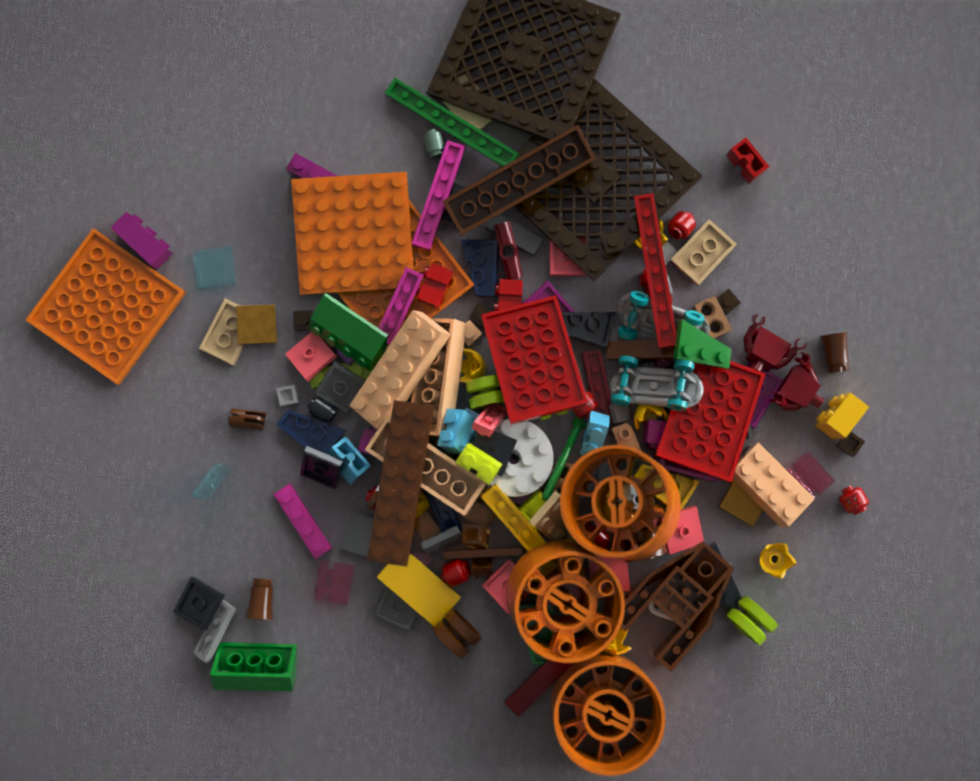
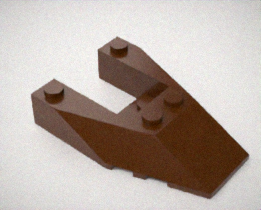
M704 541L700 542L649 572L624 597L625 612L621 628L627 631L651 602L658 606L678 624L653 653L654 657L672 672L710 628L711 621L719 607L720 599L727 587L734 567Z

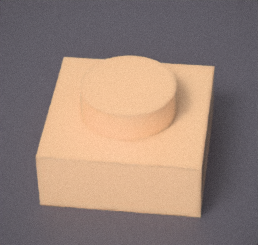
M470 320L466 322L464 342L468 347L482 335V332Z

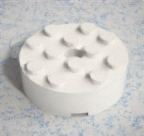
M509 419L502 420L495 431L517 440L512 455H517L519 462L517 464L508 462L503 476L495 475L491 483L487 484L486 487L490 488L494 483H497L509 498H523L533 494L546 482L553 466V449L546 434L535 424L525 421L511 425Z

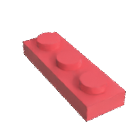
M499 403L489 404L474 421L471 429L477 431L480 435L490 437L507 416L506 407Z

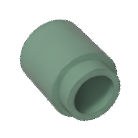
M436 129L426 131L423 139L427 155H430V159L442 157L445 146L441 132Z

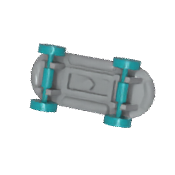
M632 291L625 294L617 306L618 316L624 324L619 327L618 335L626 340H634L637 336V331L657 338L650 297L640 291ZM672 305L676 333L678 321L683 319L709 335V324L701 313L693 310L687 311Z
M620 356L618 364L624 368H620L614 374L609 384L610 401L620 406L640 404L667 407L674 411H686L687 408L696 405L702 399L704 393L702 381L697 375L692 373L695 364L687 360H676L674 364L675 370L637 367L638 359L631 356Z

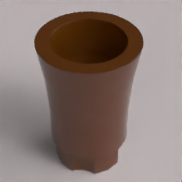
M848 332L820 336L830 373L849 371Z
M253 578V586H251L249 606L245 618L273 619V579Z

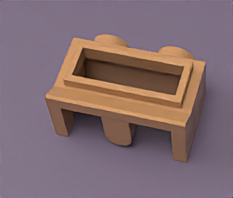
M624 423L609 430L610 434H614L618 445L633 447L641 451L631 424ZM627 461L622 462L623 465H628Z

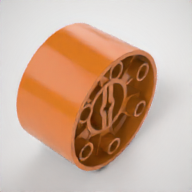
M624 445L603 446L583 455L566 475L560 495L562 518L571 536L582 547L592 553L621 560L644 558L661 549L675 532L681 512L679 491L669 472L644 452ZM635 458L646 461L653 466L652 470L643 480L632 476ZM622 461H627L628 463L625 470L619 469V464ZM608 462L612 476L599 482L592 473L599 466ZM662 478V487L655 488V480ZM593 482L595 485L594 490L588 492L587 485ZM631 485L636 490L639 500L637 511L633 517L634 502L631 499ZM609 491L608 506L611 508V520L606 515L604 507ZM666 492V513L654 511V495ZM580 496L592 498L591 504L594 513L580 517ZM660 518H664L660 528L658 529L656 526L657 521ZM591 522L596 523V529L593 532H590L588 529ZM646 526L655 535L643 546L638 547L634 533ZM604 528L615 533L611 551L601 548L593 542ZM626 540H629L632 544L629 551H625L623 548V543Z
M551 541L538 545L518 560L508 579L506 601L510 616L525 642L544 658L561 663H575L590 659L606 649L620 630L625 612V600L621 584L614 572L602 560L579 544L569 541ZM584 557L596 563L600 568L588 580L578 575ZM557 558L559 571L552 572L544 577L537 570L544 563ZM574 559L576 561L574 567L567 568L568 561ZM538 578L539 584L536 587H530L531 580ZM606 582V589L601 590V585ZM565 583L578 585L581 591L580 601L573 597L566 588L558 586ZM522 590L536 594V607L519 610ZM606 596L603 611H596L597 598ZM547 599L557 605L564 614L568 615L554 616L547 612ZM530 620H536V623L531 628L527 627V623ZM544 626L553 631L550 642L539 639L534 635ZM586 626L589 628L587 632L574 638L573 633L581 631Z
M601 652L590 659L573 663L554 684L550 709L556 735L564 752L578 766L599 775H622L641 767L656 752L665 730L663 701L656 686L633 661L622 655H610ZM606 665L603 671L599 672L596 670V667ZM614 666L624 667L633 671L624 684L612 679ZM591 669L594 680L588 682L583 688L573 681L581 673ZM635 680L641 681V686L638 689L632 688V683ZM569 685L574 687L572 693H564ZM602 694L617 695L624 700L625 710L613 705L609 699L597 696ZM651 696V717L635 714L634 701ZM560 702L575 705L576 718L559 723ZM587 713L599 718L603 724L613 725L614 727L601 729L593 726L587 720ZM638 721L645 722L644 727L641 729H636L635 724ZM575 726L577 730L574 734H568L566 732L567 728ZM630 732L638 741L627 750L620 752L617 741L624 738ZM587 734L598 740L596 755L577 748L578 744ZM605 744L612 745V749L609 752L602 750Z

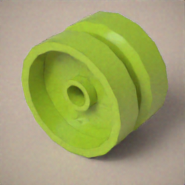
M497 375L483 376L465 383L467 393L479 394L469 399L471 410L484 409L493 403L505 404L502 391L499 390L501 387Z
M744 595L738 602V605L745 614L738 609L732 608L726 617L745 637L761 646L766 640V635L759 627L768 633H773L778 624L758 604Z

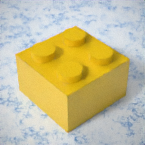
M851 392L833 396L828 402L829 407L827 410L822 411L817 416L816 420L818 421L814 426L832 440L846 438L869 406Z

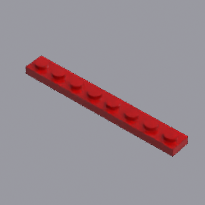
M654 194L634 196L658 348L674 347L677 333Z

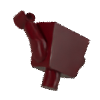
M758 314L752 316L753 324L749 326L743 337L744 351L746 352L745 359L752 363V369L760 372L762 370L769 372L772 369L777 370L788 365L798 354L797 351L807 346V343H805L802 347H798L797 342L801 338H797L794 341V347L791 348L792 344L760 326L765 323L764 316L760 322H756Z
M800 352L802 358L795 357L794 360L800 363V365L797 364L791 367L777 392H772L775 394V399H769L771 403H776L783 410L798 411L799 409L806 408L809 403L818 409L824 402V399L816 394L821 385L818 383L816 373L809 362L810 355Z

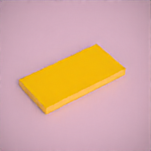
M411 553L407 567L386 564L376 576L433 626L438 621H442L445 614L461 598Z

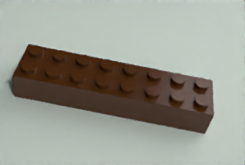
M577 124L442 201V205L457 232L462 236L590 164L596 158Z

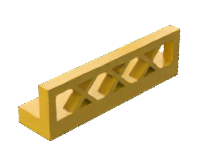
M494 483L487 490L486 488L483 489L480 494L481 498L527 551L546 543V540L497 483Z

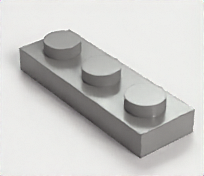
M222 600L207 630H204L193 654L206 663H210L236 611V608L225 600Z

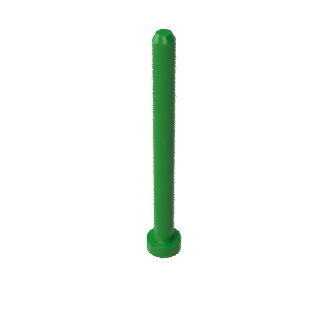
M574 418L572 422L574 427L542 495V500L544 501L551 497L578 434L586 426V422L583 419Z

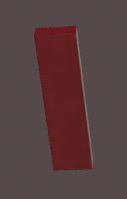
M601 349L582 352L589 392L598 402V407L595 411L609 415V425H612L613 421L609 405L612 404L610 401L611 395Z
M547 659L504 701V704L519 717L573 663H561Z

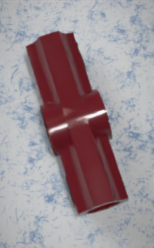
M510 221L494 225L499 245V254L502 257L507 279L514 280L524 277ZM507 246H511L514 251L510 257L504 253V249Z

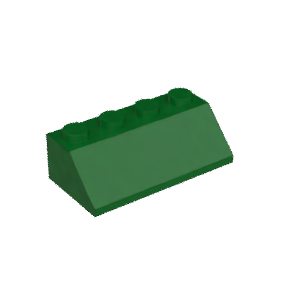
M327 293L323 295L310 318L309 330L314 335L324 339L330 346L336 347L346 357L355 360L359 366L371 371L385 353L388 334Z
M220 642L210 674L214 690L293 692L297 667V644Z

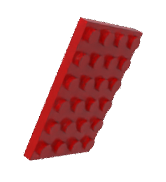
M556 295L481 314L511 425L588 405L587 396Z
M730 361L729 369L694 363L695 366L692 373L700 378L704 387L702 399L693 407L687 408L686 411L670 409L655 456L731 483L766 373Z

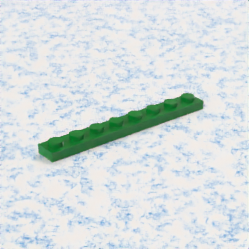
M397 78L393 79L385 92L386 96L501 167L519 157V153Z

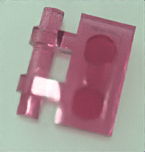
M806 452L792 464L797 469L795 473L790 468L787 469L815 499L816 497L813 495L812 490L815 489L818 494H821L835 481L810 452ZM802 476L808 481L809 484L807 486L800 480Z
M321 560L320 568L317 571V574H319L318 583L315 585L314 590L316 592L315 599L323 600L324 593H329V602L348 604L354 564L334 562V568L328 569L329 561ZM327 575L332 576L330 587L325 586Z

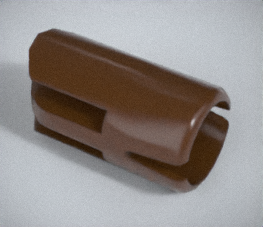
M236 408L230 410V413H232V416L228 418L230 427L263 431L264 427L262 425L265 424L266 412Z

